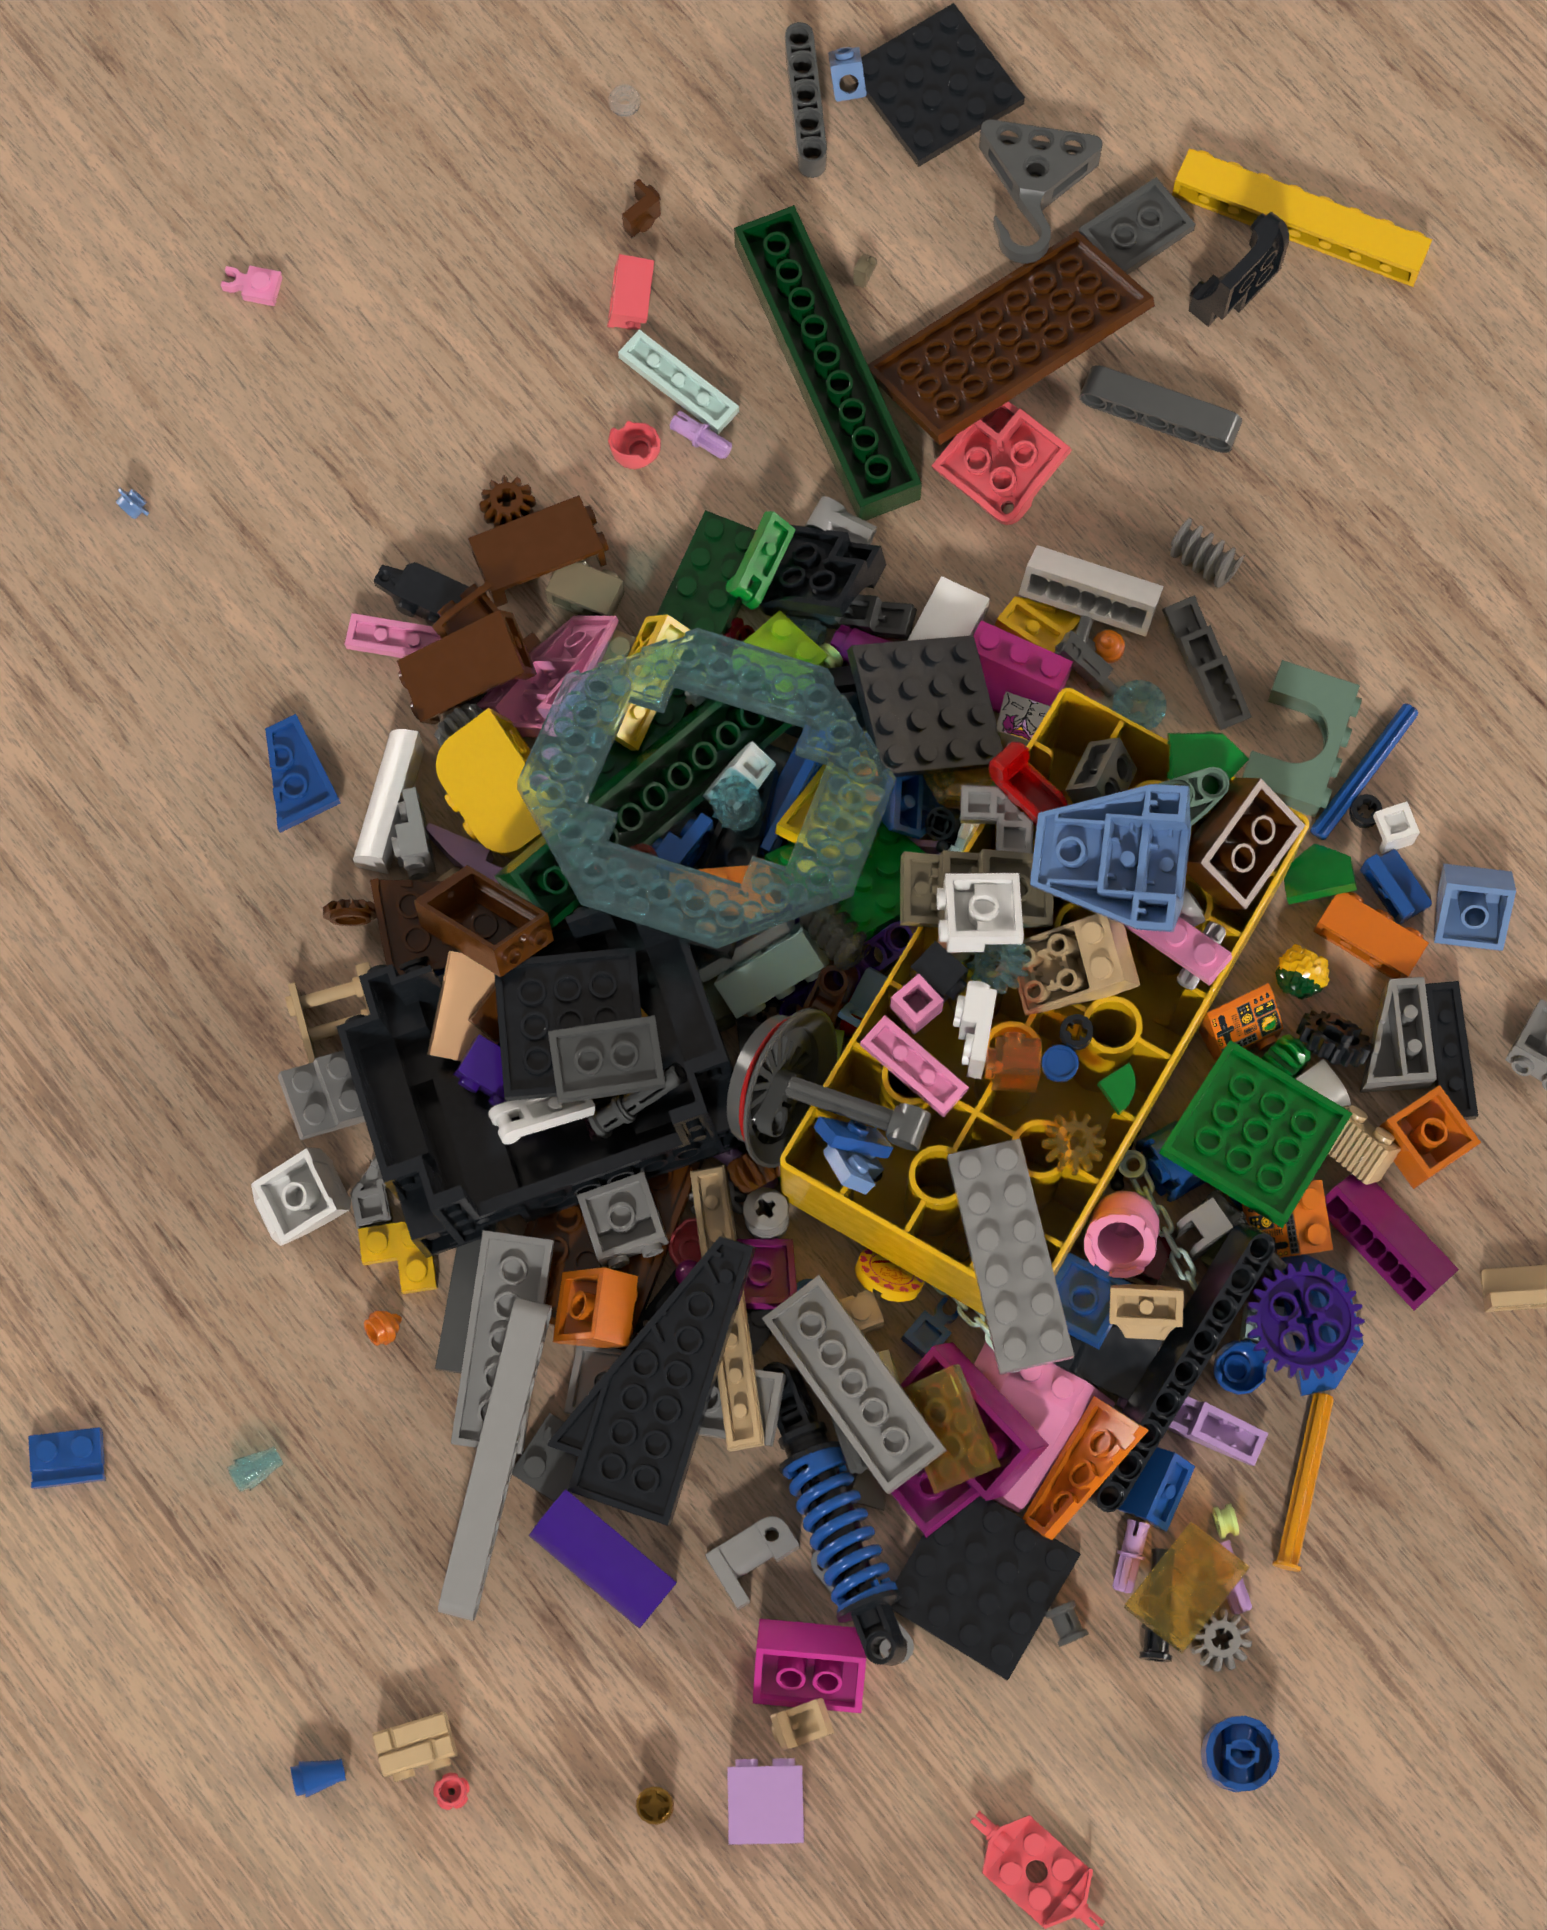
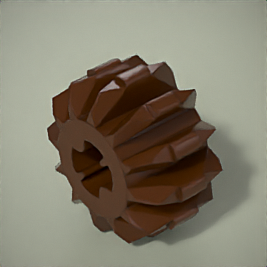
M503 475L502 483L500 484L491 479L489 483L491 490L482 489L481 496L483 501L479 503L480 511L485 513L484 520L487 524L494 523V528L534 513L532 508L536 505V499L531 495V487L528 484L522 485L521 479L518 476L511 483L505 475ZM511 502V506L505 507V503Z
M748 1151L733 1159L727 1166L733 1184L738 1187L741 1193H750L780 1176V1166L773 1168L763 1167L752 1160Z

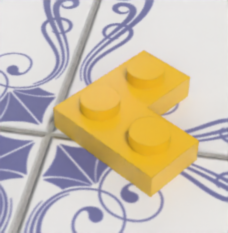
M406 1221L358 1229L363 1265L397 1260L402 1294L438 1289L434 1256L426 1258L412 1242Z

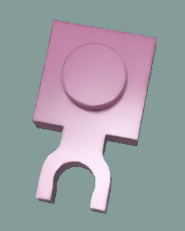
M226 266V275L236 279L231 283L222 281L221 288L223 291L230 293L242 291L241 296L244 301L275 306L283 278L280 271L249 266L247 274H244L236 268Z

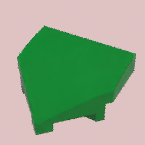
M1213 731L1202 733H1168L1169 772H1167V778L1170 780L1209 767L1222 769L1230 780L1249 760L1223 733H1215ZM1204 776L1202 787L1208 794H1216L1218 783L1213 777Z
M1315 843L1291 863L1284 877L1286 898L1289 905L1357 890L1351 857Z

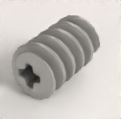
M1189 518L1173 538L1170 555L1172 558H1178L1182 555L1181 563L1184 566H1188L1193 562L1192 570L1195 573L1205 569L1203 578L1208 581L1215 577L1214 586L1221 588L1237 572L1245 554L1238 560H1235L1236 548L1233 547L1228 552H1223L1225 541L1221 540L1214 546L1212 544L1214 533L1211 532L1205 538H1202L1203 526L1200 525L1195 530H1190L1193 519Z
M759 1188L747 1196L744 1202L743 1213L748 1231L757 1239H780L786 1233L789 1226L788 1203L785 1196L772 1188ZM762 1211H765L767 1214H772L773 1216L768 1218L765 1214L761 1215L760 1213Z

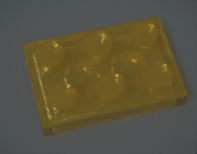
M960 1364L952 1365L903 1388L947 1449L946 1452L924 1467L934 1494L948 1490L1000 1467Z
M1190 1522L1125 1603L1124 1609L1183 1654L1249 1571L1250 1566L1193 1522Z

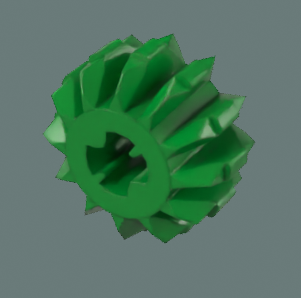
M1286 1034L1279 1038L1261 1059L1296 1079L1311 1060V1052L1298 1038L1296 1039L1291 1034Z

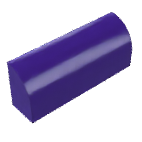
M566 1489L529 1534L530 1538L639 1629L677 1583Z

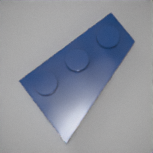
M294 714L265 728L279 833L341 804L297 715Z

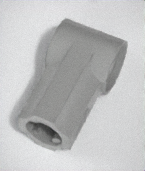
M825 496L821 497L805 527L818 528L824 531L848 532L851 542L870 545L877 530L876 526L848 513L846 508L838 501Z

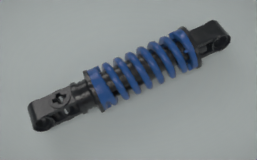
M771 1362L763 1368L764 1371L785 1372L786 1374L777 1428L782 1436L778 1442L780 1448L785 1450L787 1459L779 1465V1469L786 1478L793 1479L790 1482L789 1491L794 1497L799 1498L796 1502L797 1511L802 1515H806L803 1519L804 1529L809 1533H813L810 1537V1546L814 1550L820 1551L816 1561L821 1568L827 1569L824 1573V1582L830 1587H835L831 1592L830 1598L838 1606L836 1611L837 1621L839 1623L854 1622L865 1655L869 1661L878 1665H898L906 1657L907 1644L891 1606L898 1602L903 1595L901 1590H898L896 1583L890 1580V1577L881 1579V1584L876 1579L886 1574L890 1567L886 1562L870 1564L869 1560L882 1553V1547L879 1544H872L866 1547L862 1544V1542L875 1535V1529L872 1526L862 1527L860 1524L861 1521L868 1517V1512L865 1508L855 1509L853 1504L861 1499L859 1491H848L846 1488L854 1481V1476L850 1472H845L847 1471L846 1461L839 1441L829 1442L825 1434L828 1431L825 1422L818 1421L816 1408L807 1393L800 1372L789 1365ZM885 1639H888L892 1648L889 1656L884 1658L880 1653V1645Z

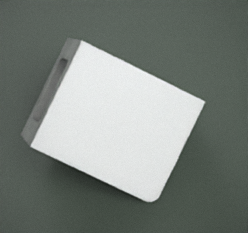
M1407 801L1376 811L1373 815L1383 840L1379 847L1381 854L1388 853L1393 849L1398 850L1413 845L1420 833Z

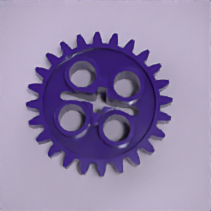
M1303 1262L1299 1272H1296L1290 1263L1286 1266L1285 1276L1280 1270L1275 1269L1272 1272L1275 1282L1264 1277L1261 1280V1284L1266 1291L1255 1289L1252 1295L1259 1302H1249L1247 1305V1309L1255 1313V1315L1245 1319V1323L1255 1325V1329L1250 1331L1247 1337L1259 1339L1253 1351L1256 1352L1264 1349L1267 1354L1262 1362L1265 1364L1274 1359L1276 1361L1274 1372L1277 1373L1285 1366L1288 1368V1378L1290 1379L1297 1370L1301 1371L1303 1381L1309 1378L1312 1370L1317 1378L1321 1379L1324 1377V1367L1334 1374L1338 1370L1335 1360L1343 1365L1349 1362L1348 1356L1344 1351L1349 1353L1357 1352L1358 1348L1351 1340L1363 1338V1334L1355 1330V1327L1363 1325L1365 1319L1355 1317L1354 1315L1363 1306L1362 1304H1351L1350 1301L1357 1292L1354 1290L1345 1293L1343 1288L1348 1280L1345 1278L1338 1283L1334 1282L1335 1270H1331L1326 1276L1322 1275L1321 1264H1318L1313 1272H1309L1307 1263ZM1295 1290L1299 1291L1300 1293L1301 1306L1304 1317L1307 1319L1311 1318L1313 1321L1308 1326V1332L1313 1344L1316 1347L1315 1352L1310 1351L1308 1345L1309 1339L1305 1324L1297 1323V1320L1302 1315L1301 1308L1299 1307V1303L1296 1297L1294 1296ZM1317 1291L1323 1294L1326 1300L1325 1306L1322 1308L1314 1307L1309 1301V1292ZM1274 1301H1286L1291 1307V1314L1289 1316L1278 1315L1274 1310ZM1319 1327H1331L1336 1334L1335 1342L1327 1343L1323 1341L1319 1336ZM1292 1334L1297 1336L1301 1342V1349L1299 1351L1288 1350L1284 1345L1283 1339L1285 1335Z

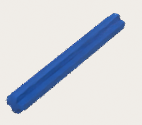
M1408 703L1401 706L1327 805L1326 809H1324L1312 825L1310 832L1320 840H1326L1417 718L1418 710Z

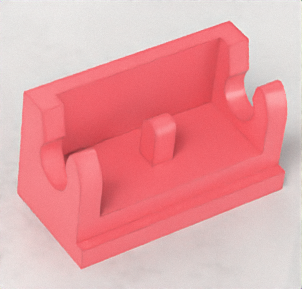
M619 254L614 268L607 327L639 330L641 323L647 322L654 260Z

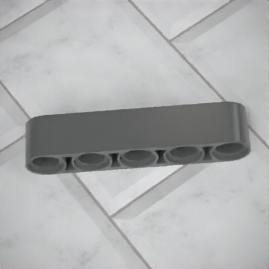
M796 22L788 26L785 31V56L799 171L804 176L815 178L824 173L827 165V145L815 41L812 28L804 22ZM795 42H803L804 44H802V45H796V44H794V43H795ZM799 70H806V71H808V72H806V73H799V72H797V71H799ZM809 98L811 101L804 102L800 99ZM807 126H810V127H814L815 129H813V130H805V129H803V128H804V127H807ZM816 155L818 158L809 159L807 156Z
M1095 365L1090 368L1079 396L1081 402L1091 408L1221 453H1228L1232 450L1242 424V418L1233 411L1104 366Z

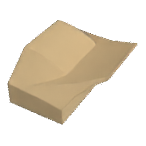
M1111 1285L1109 1324L1117 1325L1125 1338L1165 1340L1174 1328L1183 1326L1184 1289L1158 1285Z

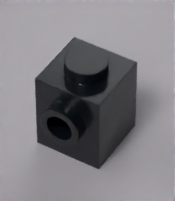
M934 941L910 967L909 976L913 979L916 975L920 974L940 995L944 1003L949 997L953 1001L956 1000L958 995H961L968 985L965 982L968 969L937 941Z

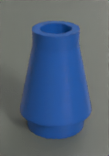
M342 1759L298 1761L299 1765L290 1767L296 1797L305 1795L307 1798L338 1782L346 1781Z

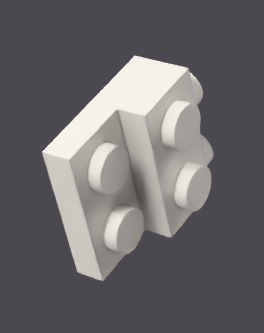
M1019 873L945 874L943 888H937V910H944L945 920H939L938 934L939 942H946L947 952H984L985 944L1023 943L1024 933Z
M969 981L966 996L958 995L953 1022L954 1027H960L958 1039L966 1040L961 1064L969 1065L967 1077L981 1079L997 994V990L990 989L989 984L980 981Z

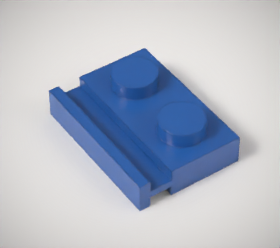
M100 1427L28 1436L30 1472H32L31 1488L41 1489L106 1481V1476L104 1475L103 1430Z

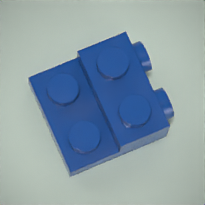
M701 813L696 820L690 819L680 833L682 839L669 832L664 839L658 838L648 852V855H650L649 864L645 868L650 874L647 880L654 887L661 891L665 888L668 889L670 871L692 870L704 855L714 833L713 820Z

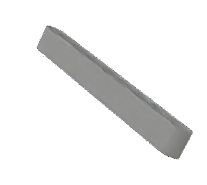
M518 1297L513 1304L440 1596L439 1613L474 1621L477 1615L551 1318L552 1306Z

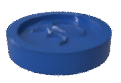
M1055 1045L1046 1050L1041 1066L1044 1074L1050 1080L1066 1082L1075 1076L1079 1060L1075 1051L1070 1047Z

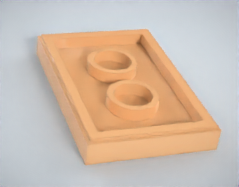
M449 951L427 1053L428 1055L457 1061L462 1060L474 1038L479 1034L497 1045L499 1043L494 1042L468 1021L495 986L494 973L463 953Z

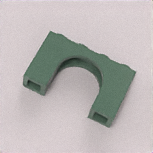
M1282 660L1268 702L1301 712L1315 721L1323 736V750L1315 758L1302 763L1285 762L1251 751L1242 778H1261L1287 806L1300 813L1315 817L1320 807L1326 809L1332 793V789L1326 788L1329 778L1337 777L1342 763V759L1337 757L1340 746L1346 748L1352 732V728L1347 727L1349 717L1356 718L1362 702V698L1356 697L1360 685Z

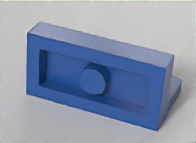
M1393 849L1381 857L1375 854L1365 860L1360 871L1397 924H1403L1432 905V901L1397 850Z
M1157 1447L1118 1510L1140 1517L1153 1527L1167 1532L1195 1466L1177 1453Z

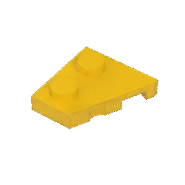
M1015 596L998 616L995 626L1056 653L1055 646L1063 640L1067 632L1071 630L1074 632L1082 616L1045 603L1035 602L1029 598Z

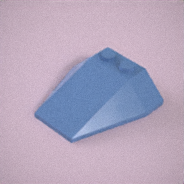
M1149 784L1038 813L1030 885L1136 930L1174 932L1183 906L1191 836L1189 786Z

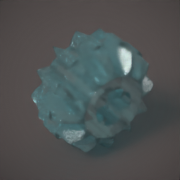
M985 944L984 952H970L971 955L975 956L973 961L966 964L968 969L974 971L970 979L989 984L990 989L997 990L999 994H1007L1008 986L1014 989L1020 988L1017 978L1018 976H1029L1027 971L1022 968L1024 964L1031 961L1029 956L1023 954L1026 949L1025 944Z

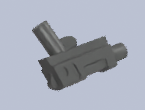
M1082 616L1076 633L1072 630L1067 632L1063 640L1055 646V654L1073 661L1071 670L1073 669L1092 690L1099 688L1108 697H1111L1118 689L1108 679L1113 668L1095 652V642L1089 638L1093 619Z

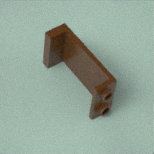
M580 495L468 538L473 557L484 582L489 581L492 584L488 591L496 607L508 603L504 590L596 555L601 567L607 565L604 553L609 550L607 541L602 531L596 533L593 526L597 524L595 514L590 505L584 506Z
M498 610L397 660L400 669L398 673L402 685L408 689L412 699L410 706L414 716L421 723L434 725L440 722L438 715L514 678L527 680L537 675L514 614L503 610Z

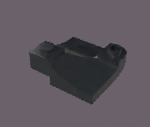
M1273 212L1267 215L1262 213L1255 219L1250 227V230H1252L1249 242L1251 250L1231 271L1219 278L1213 274L1205 283L1200 281L1191 291L1190 297L1192 299L1189 312L1209 327L1217 317L1223 320L1233 308L1240 313L1281 270L1289 245V231L1285 222Z
M791 525L796 530L760 604L761 611L768 616H774L779 611L787 616L789 611L794 610L843 617L850 604L866 587L875 588L886 567L881 546L851 542L848 532L824 531L818 528Z
M1121 1278V1279H1123V1280H1125V1281H1127V1282H1129V1283H1131V1284H1136V1283L1131 1282V1281H1129V1280H1127V1279H1125V1278ZM1113 1324L1099 1349L1069 1334L1074 1358L1054 1362L1053 1364L1129 1401L1155 1358L1163 1340L1125 1338L1120 1328Z

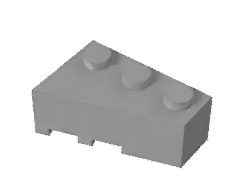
M1424 977L1389 979L1383 988L1371 1039L1373 1047L1367 1058L1360 1093L1429 1088L1437 1079Z

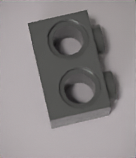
M1113 738L1088 743L1066 788V792L1073 804L1128 790L1138 769L1121 739Z

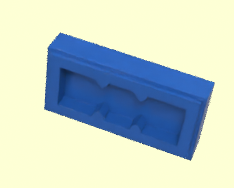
M819 1116L814 1125L817 1133L831 1148L884 1159L889 1158L894 1148L876 1128L868 1127L856 1120L844 1122Z

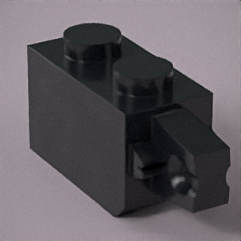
M417 562L406 565L404 570L382 564L373 581L377 588L393 598L396 609L409 617L417 615L426 619L425 621L429 626H433L440 618L437 612L451 600L456 604L462 600L460 595L469 588V586Z

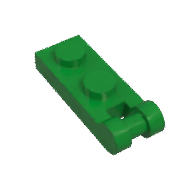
M765 511L736 574L731 577L726 585V591L733 597H740L742 603L749 609L757 608L769 588L796 529L774 511ZM750 580H753L754 582L751 588H749L748 584Z

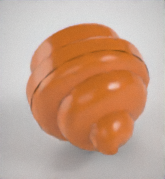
M1102 630L1093 638L1096 648L1095 652L1107 663H1114L1123 656L1125 642L1116 631Z
M377 1310L371 1313L369 1319L364 1321V1328L370 1341L376 1346L380 1344L388 1345L395 1341L402 1317L387 1311Z

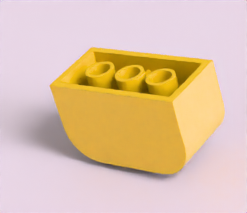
M490 708L451 735L438 752L436 772L439 781L448 793L444 796L446 802L456 813L458 811L465 819L462 825L468 835L473 840L478 839L484 847L514 860L571 812L513 722Z

